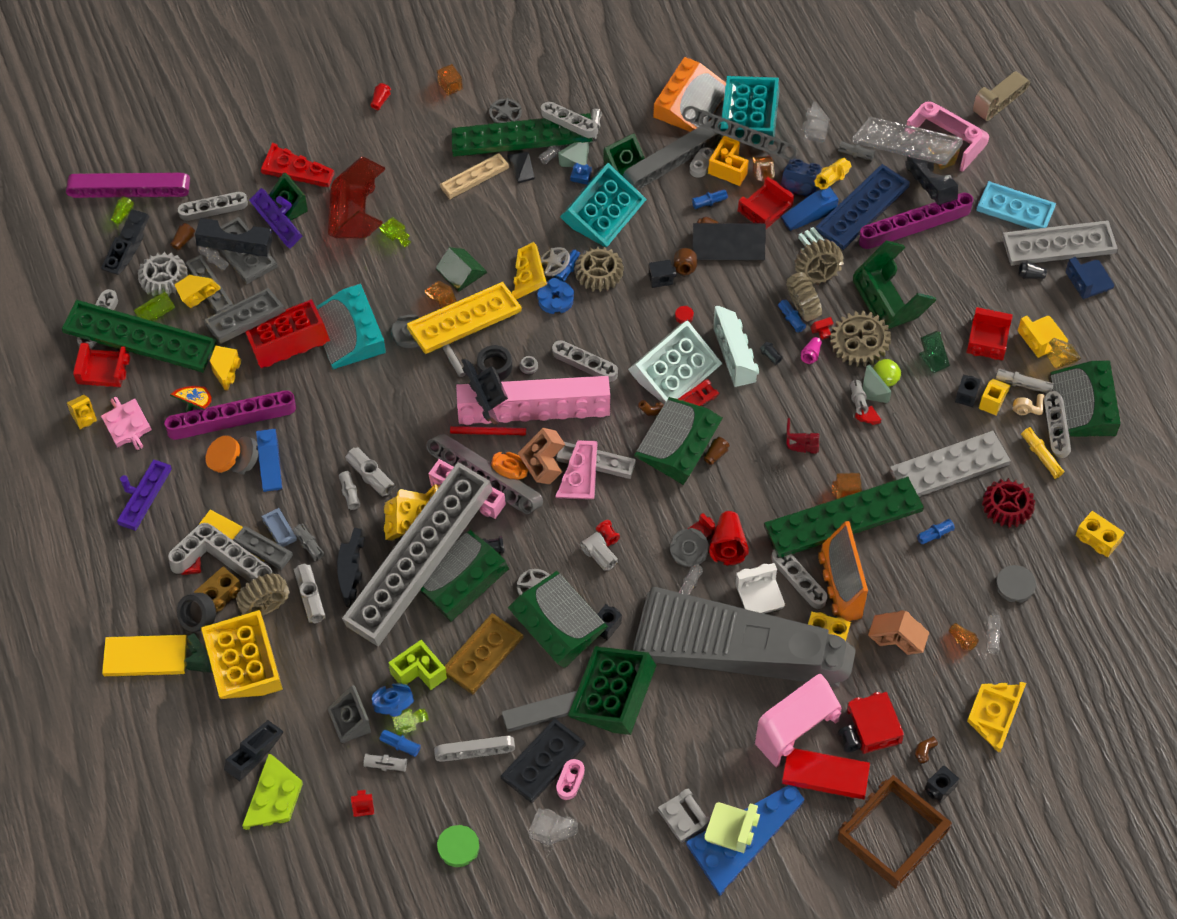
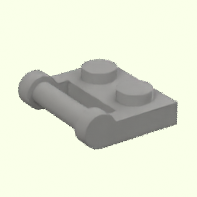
M690 789L683 790L678 796L658 807V812L680 843L706 829L710 822V818L705 816L693 799ZM686 802L699 820V823L696 825L693 823L681 803Z

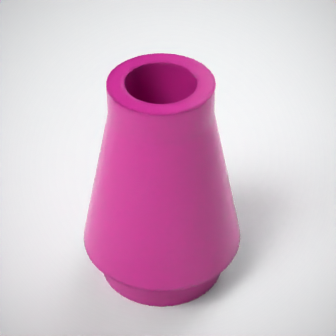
M813 337L802 349L801 359L803 362L813 364L818 360L822 344L819 338Z

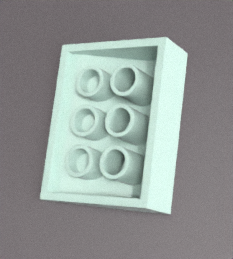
M687 320L676 327L628 370L640 385L665 404L669 397L678 399L699 385L722 362Z

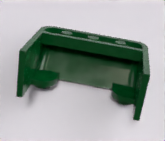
M886 240L854 272L853 283L870 312H872L873 317L878 315L879 321L884 320L885 325H888L890 329L918 319L937 299L933 296L917 293L907 304H904L891 279L897 272V265L894 259L906 247L903 244Z

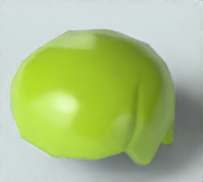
M890 359L878 361L873 367L888 387L894 386L900 380L901 370Z

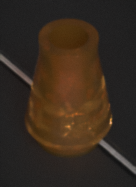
M954 623L949 629V633L953 635L963 650L971 651L979 642L975 633L957 623Z

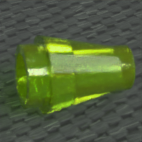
M126 197L118 199L111 220L116 224H121L129 215L131 209H134V202Z

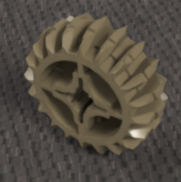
M819 239L818 242L812 241L810 245L806 244V248H800L801 253L796 254L797 259L794 260L796 272L806 274L812 285L816 283L818 286L821 282L826 284V280H832L833 276H838L837 271H841V266L844 264V257L839 246L827 239L824 241Z
M598 246L595 250L590 247L589 252L584 250L583 255L579 254L574 268L576 279L580 285H585L586 289L591 287L592 291L598 289L600 292L602 289L608 291L609 287L614 288L615 284H619L624 271V266L618 253L613 254L612 249L607 251L606 247L599 249Z
M802 272L789 277L786 284L799 315L806 322L817 319L822 315V308L812 282Z
M271 573L269 575L265 574L262 577L258 576V578L252 579L250 583H246V586L240 589L241 592H238L236 598L238 609L243 615L260 610L262 616L267 615L275 609H279V606L285 603L284 600L288 598L290 593L288 584L279 574Z

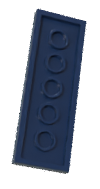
M881 164L828 214L815 229L830 242L833 241L839 248L844 250L860 235L862 227L871 224L909 188L910 182Z

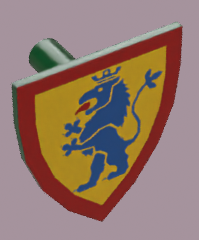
M183 387L170 394L171 397L187 403L185 412L193 411L194 407L205 410L211 404L212 397L206 387Z

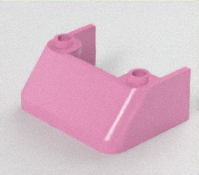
M933 102L923 103L907 120L904 136L906 140L927 119L971 144L963 153L960 167L961 172L969 166L988 144L989 135L986 131Z
M822 674L816 675L772 707L758 721L755 745L776 768L780 765L781 756H787L794 750L795 740L823 719L826 721L831 720L835 724L839 722L841 706L828 681Z

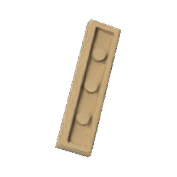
M498 153L441 183L440 188L449 199H452L507 170L509 164Z

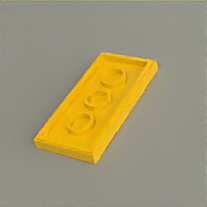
M187 636L106 637L102 674L104 677L185 674Z

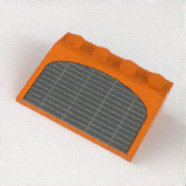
M684 57L655 101L653 118L691 132L700 126L684 120L682 116L683 109L687 106H693L714 114L724 99L726 83L701 63ZM693 109L687 111V118L693 119L695 117ZM709 115L705 116L703 123L705 124L710 121L711 117Z
M847 521L822 544L818 557L820 564L824 565V580L828 581L829 587H827L828 596L832 598L834 603L832 604L833 615H837V618H843L846 621L862 619L868 588L850 522Z

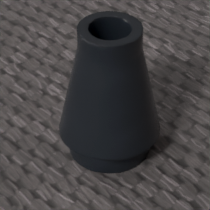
M1028 261L1021 262L1018 275L1023 279H1045L1047 268H1042Z

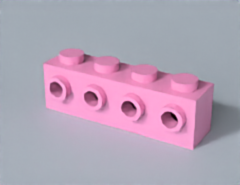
M439 459L428 473L431 486L433 487L435 484L441 485L454 467ZM492 487L493 491L479 508V511L486 517L491 516L496 519L506 505L504 493Z

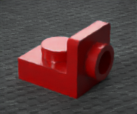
M702 513L699 516V521L689 528L701 531L709 540L714 535L715 523L710 517Z

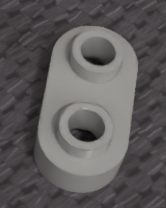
M704 147L698 151L690 163L689 171L692 176L699 178L706 175L709 159L714 153L712 148Z

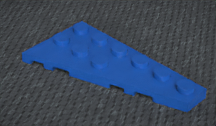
M788 785L754 804L758 806L757 814H760L757 827L753 826L751 833H754L753 840L750 846H746L744 853L707 842L705 840L706 831L686 842L687 847L719 896L722 895L728 885L737 878V875L764 848L770 838L779 831V828L804 803V798L796 786Z

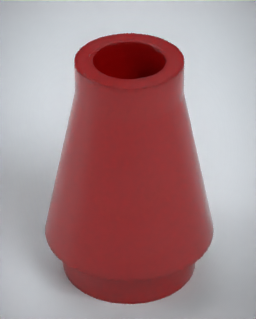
M383 83L375 86L370 106L375 110H380L381 106L391 95V88Z

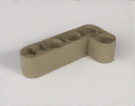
M1015 71L991 91L983 87L975 97L973 112L984 120L989 121L1024 93L1030 85V80Z

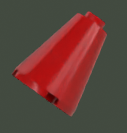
M726 511L720 515L709 547L710 557L717 563L721 561L724 562V565H736L742 563L749 554L740 518L733 511Z

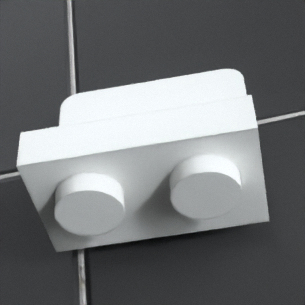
M775 563L769 565L762 564L753 569H743L736 574L735 585L744 609L765 614L784 608L785 603L776 582L777 569Z

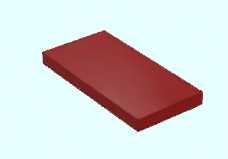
M794 748L787 755L782 784L865 800L870 763Z

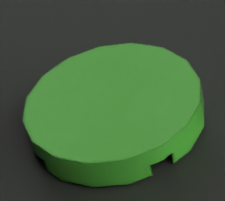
M455 825L445 829L437 842L439 856L446 864L453 867L468 865L469 862L477 857L480 849L476 833L463 825Z

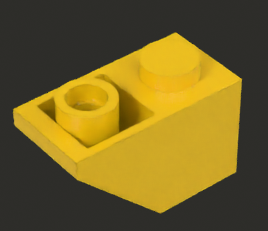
M188 275L174 285L181 300L190 308L197 306L201 301L214 295L215 292L221 289L211 278Z
M215 346L210 359L212 371L224 390H228L230 384L234 383L235 371L240 367L241 358H239L238 352L235 349Z
M992 379L983 393L979 409L997 416L1011 385Z
M82 395L67 402L70 414L79 429L88 427L97 421L91 401L87 396Z

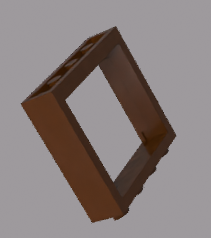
M892 775L889 780L886 779L881 782L878 787L879 790L875 794L872 792L865 800L866 804L862 808L858 807L851 815L853 818L849 822L845 821L842 823L838 830L837 840L897 889L950 831L952 822L897 777ZM891 791L936 827L895 873L850 836Z

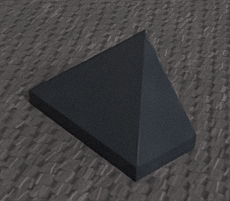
M521 151L507 155L517 183L535 179L528 152Z

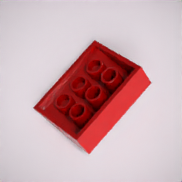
M312 299L285 309L284 313L246 331L260 368L272 366L275 362L287 360L293 355L305 353L313 347L323 346L326 342L330 341L324 323Z

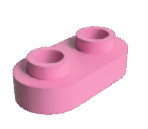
M572 759L565 763L556 786L557 794L560 798L570 800L576 796L584 776V765L581 761ZM576 770L578 773L572 774L571 771ZM565 788H569L571 791L564 792L563 790Z

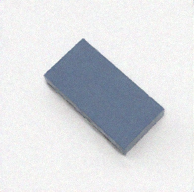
M279 508L261 516L278 545L284 547L297 541L294 532Z

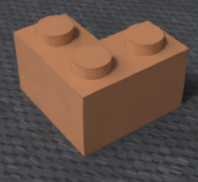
M542 428L518 452V455L536 482L551 484L562 473L553 457L565 446V443L557 431Z
M902 610L875 615L868 636L879 646L896 644L907 655L923 653L929 631L921 623L917 622L909 612Z

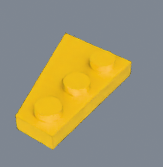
M532 242L518 249L516 260L517 274L513 282L515 289L512 291V295L516 300L547 285L537 245Z

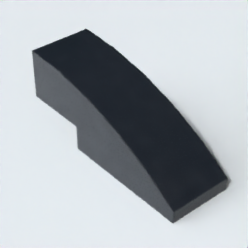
M267 720L240 743V748L225 760L224 770L238 781H241L272 749L282 736L283 730Z

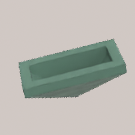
M576 142L558 152L559 165L561 167H574L575 163L587 164L589 143Z
M868 365L862 387L866 393L867 400L883 403L890 402L892 391L875 370Z

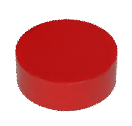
M680 306L676 309L675 319L678 323L682 324L687 320L689 323L692 322L694 317L692 308Z

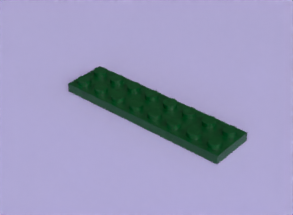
M590 113L579 114L591 120ZM546 118L452 128L453 157L566 145L576 142H593V137H584Z
M80 300L75 301L62 327V332L118 349L126 347V351L204 373L217 344L214 338Z
M907 476L765 522L764 528L778 558L823 544L844 522H850L852 533L855 534L923 512L924 506Z

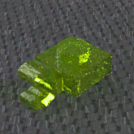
M390 218L380 226V232L392 241L397 238L405 247L411 243L408 240L410 235L405 232V226L395 218Z
M425 708L417 710L413 714L411 709H406L399 716H391L396 735L417 730L415 724L429 720Z

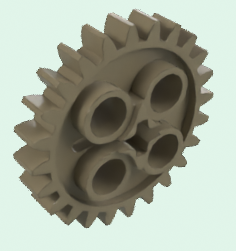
M855 311V316L848 313L847 319L842 316L841 322L836 321V327H832L830 341L831 346H833V352H836L837 358L842 357V362L849 360V365L853 362H856V367L860 363H863L864 367H866L867 362L873 365L874 359L880 361V355L885 357L886 351H889V344H891V332L888 331L889 326L885 325L884 320L879 321L878 315L873 318L872 312L868 316L865 315V311L861 315H858V312Z

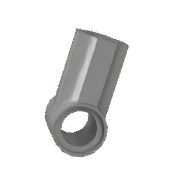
M595 532L580 542L584 553L588 557L592 556L604 571L611 570L618 563L617 557L606 546V542L600 533Z

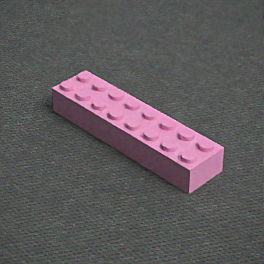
M598 376L501 382L508 399L493 408L498 421L503 423L510 421L526 422L529 420L545 421L549 418L567 419L610 416L609 377ZM457 384L459 424L492 423L484 418L482 414L484 410L476 401L475 397L477 394L471 389L470 385Z

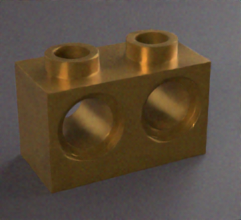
M223 566L196 589L194 593H204L210 598L216 597L212 601L216 612H219L225 607L226 603L237 597L238 592L241 591V584Z

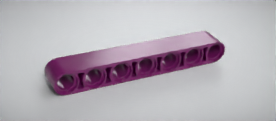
M185 173L71 174L67 179L66 194L73 198L184 197L189 194L190 176Z
M960 193L957 200L941 205L934 202L866 225L861 228L859 245L864 249H871L882 245L886 240L894 241L965 217L971 212L973 197L969 193Z
M286 390L212 406L205 410L198 409L171 415L165 420V428L169 438L178 440L286 416L295 412V398L291 391Z

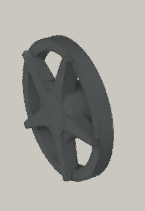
M499 99L491 104L489 115L494 123H504V121L498 120L500 118L509 119L510 121L507 122L519 121L522 109L519 103L512 99ZM505 103L503 106H497L498 104ZM508 103H511L516 107L511 108L510 106H508ZM493 109L499 111V114L495 118L492 115ZM519 111L518 116L512 119V113Z

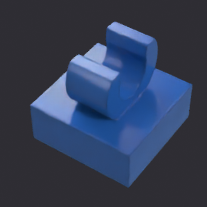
M575 163L570 181L588 184L592 167L587 164Z

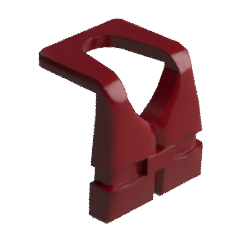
M787 418V448L802 453H818L819 433H790V418ZM790 440L796 441L797 443L790 444Z

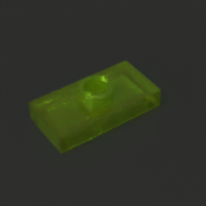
M163 292L136 308L134 312L137 317L154 321L176 307L167 293Z

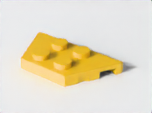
M1019 682V685H1007V683H999L997 685L981 684L967 722L998 752H1001L1026 685L1024 682Z

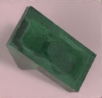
M934 331L920 338L924 351L919 354L933 373L950 366L939 331Z
M194 633L187 637L189 642L187 648L191 656L184 660L186 669L213 673L207 650Z

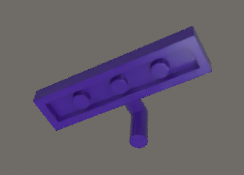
M260 188L249 200L288 248L291 249L303 237L285 215L292 207L289 201L278 196L276 202L282 205L279 208L263 188Z
M153 459L137 488L130 485L127 476L123 475L120 477L124 491L132 494V497L117 520L118 525L137 530L171 472V465Z

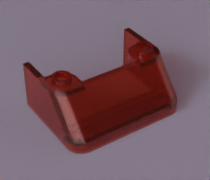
M361 156L335 178L330 193L329 236L334 238H366L383 224V221L366 214L365 206L366 197L375 190V178L385 171L384 166Z

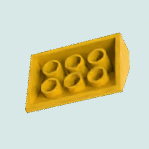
M260 610L201 628L220 699L264 696L283 690Z

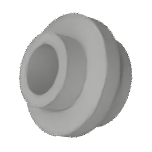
M526 356L520 362V370L525 374H533L538 369V362L532 356Z

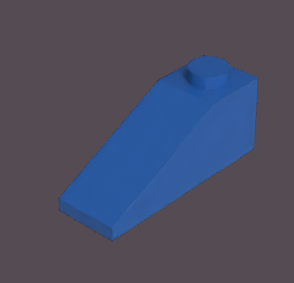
M829 186L827 189L811 194L782 215L781 219L789 231L826 217L838 206V197Z
M276 429L256 431L263 492L281 490L282 479Z

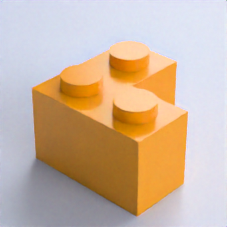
M723 136L709 159L708 174L741 186L748 173L749 160L739 157V141Z

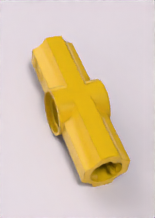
M841 158L829 167L822 168L821 173L814 180L816 187L824 190L836 181L843 180L852 167L850 161Z

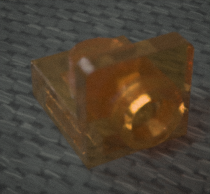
M437 281L425 290L428 297L438 302L440 309L457 301L452 288L441 281Z

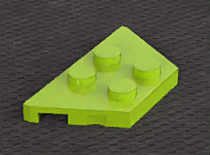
M268 754L242 825L245 830L257 825L269 826L273 823L289 822L301 791L302 780L272 754Z

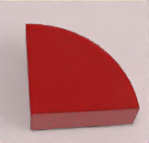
M872 406L868 407L866 414H864L863 410H861L862 415L855 413V417L860 422L871 423V425L880 424L882 420Z

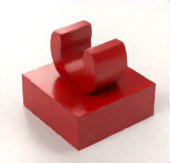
M831 317L816 321L810 327L812 334L819 332L821 340L829 338L831 335L829 329L834 323Z
M358 790L357 796H351L354 817L375 814L372 794H366V790Z

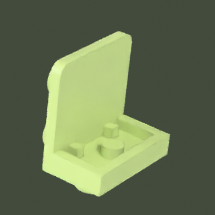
M720 802L716 803L705 833V840L744 853L746 846H750L753 840L754 833H751L752 828L758 825L760 814H757L758 806L750 803L748 810L745 811Z

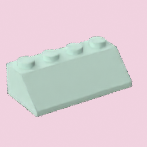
M715 306L713 329L734 387L755 383L759 374V368L757 363L754 364L752 349H749L747 346L748 339L747 335L742 332L741 319H737L735 312L721 306Z

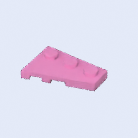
M577 441L566 473L562 478L560 488L556 493V498L594 499L597 441Z

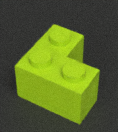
M422 640L389 662L390 674L400 684L407 685L419 676L428 688L432 690L447 679L446 668Z

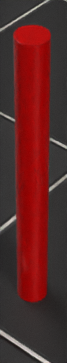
M450 426V434L526 436V428Z

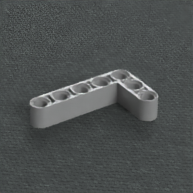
M209 523L198 525L168 555L171 571L176 574L183 573L206 551L248 582L258 578V576L262 577L265 574L269 575L272 573L268 565Z

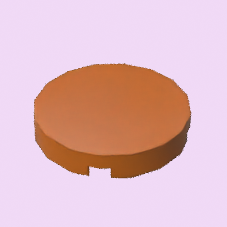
M221 436L213 441L206 453L207 466L218 473L225 472L233 467L236 463V457H239L240 454L238 441L231 436Z
M498 452L494 454L491 466L498 474L515 480L523 479L527 476L529 470L519 455L512 452H506V454Z

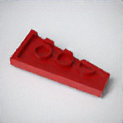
M273 142L261 168L262 174L281 177L283 173H287L292 180L328 188L334 176L333 169L315 161H308L306 157L302 155L297 156L286 148L281 149Z

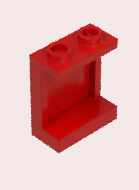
M766 177L764 185L748 199L743 196L739 200L738 212L753 223H766L767 229L793 207L794 195L789 190L780 186L777 181Z
M976 307L967 353L975 356L989 357L994 360H1003L1013 314Z
M81 343L73 372L76 384L121 387L122 381L126 379L125 368L126 365H129L130 354H127L126 347H121L120 352L90 350L88 343Z
M876 692L869 697L862 699L858 697L848 702L847 713L851 714L862 741L861 750L863 754L902 744L904 733L887 692Z

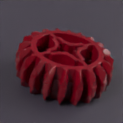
M1009 478L1006 479V482L1002 479L998 483L994 481L983 494L982 506L984 507V513H988V519L993 518V524L999 522L1001 527L1006 524L1008 528L1013 524L1017 528L1019 524L1024 525L1026 520L1029 521L1034 513V493H1029L1030 487L1024 488V482L1018 484L1017 479L1013 482H1010ZM995 497L998 498V505H996L994 502ZM1018 502H1022L1023 509H1020Z

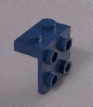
M800 159L790 160L784 169L781 186L791 193L809 197L817 191L814 180L821 173L822 167L816 163H803Z
M1076 257L1069 259L1065 272L1082 299L1114 288L1113 281L1099 260H1093L1081 265Z

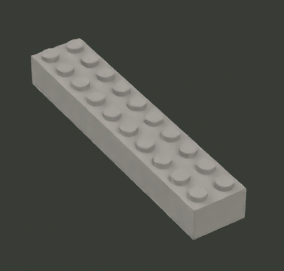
M459 462L455 465L342 619L346 627L379 647L493 491L489 480Z

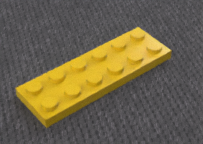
M501 282L407 323V329L423 352L427 354L520 313L522 307L506 285Z

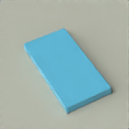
M988 181L976 211L1030 229L1047 228L1056 203Z

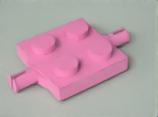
M114 397L116 403L112 398L110 402L114 409L101 415L115 444L117 447H120L126 443L133 442L136 450H140L137 443L142 449L143 444L139 438L152 429L136 399L121 405L117 397Z

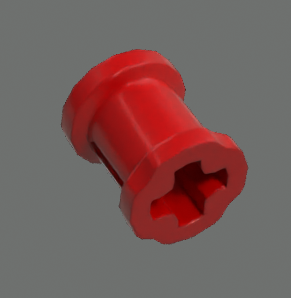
M605 520L596 527V531L604 538L606 546H611L620 539V535L612 528L610 520Z

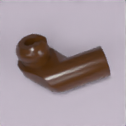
M645 400L640 401L638 407L648 416H658L664 406L661 402H657L655 406H650Z
M934 736L917 745L915 757L918 758L919 763L928 762L929 756L927 754L929 749L938 745Z

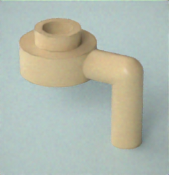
M1037 395L1036 406H1033L1032 401L1028 398H1017L1013 401V411L1018 415H1027L1028 413L1042 415L1044 412L1045 395Z

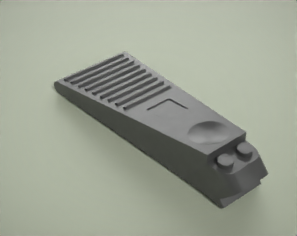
M651 587L650 592L647 593L632 650L649 652L655 663L808 682L816 675L822 674L829 685L836 688L839 687L840 682L849 678L855 657V648L843 638L829 634L828 629L658 587Z

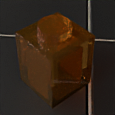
M453 64L437 70L438 83L447 96L463 89L462 77Z
M770 156L752 158L753 175L757 181L765 180L766 177L775 178L774 161Z
M840 473L836 475V481L832 482V491L836 493L837 499L862 491L860 473Z

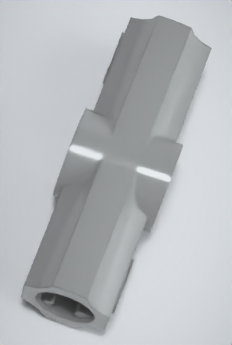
M358 447L352 448L345 458L362 476L363 481L370 484L382 497L392 493L395 484L378 468V464L374 460H370Z
M306 564L298 565L294 569L308 621L313 623L321 622L326 617L311 566Z

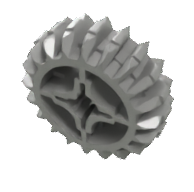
M165 251L162 255L158 253L154 257L150 255L149 260L144 259V264H140V269L138 270V280L143 290L147 294L152 293L154 297L159 294L161 298L163 295L169 297L170 293L176 295L174 285L188 276L184 261L180 260L178 255L174 256L172 252L167 255Z

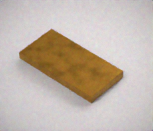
M491 613L444 666L447 677L473 695L523 639V634Z

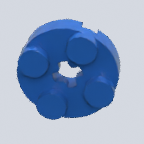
M552 278L549 282H546L547 285L539 288L537 299L540 308L545 312L554 314V312L560 311V313H564L572 307L574 290L566 282ZM553 295H559V299H558V298L552 299V296H553Z
M396 683L392 684L393 688L386 689V686L379 688L372 695L374 711L381 714H390L392 717L402 714V710L414 702L409 686Z

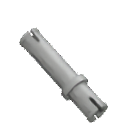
M998 368L996 380L1012 384L1011 386L1014 387L1017 385L1044 393H1049L1053 389L1054 383L1024 376L1016 371L1013 373Z

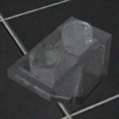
M813 102L812 107L807 109L806 118L808 120L804 121L802 131L805 132L804 139L825 143L830 119L817 102Z
M538 808L529 829V838L546 845H551L576 835L578 832V822H575L573 818L568 816L561 817L556 815L550 809L543 810Z

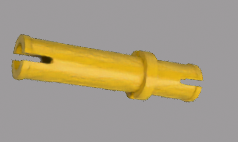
M1031 427L1025 429L1021 436L1029 444L1030 450L1035 452L1054 479L1062 476L1064 470L1046 449L1043 440L1036 436Z

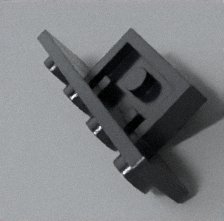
M463 358L461 360L464 365L462 369L470 379L469 385L471 389L477 394L475 398L484 410L482 412L484 418L488 422L491 421L497 425L499 421L493 408L507 400L508 396L495 368L491 366L477 375L473 364L466 358Z

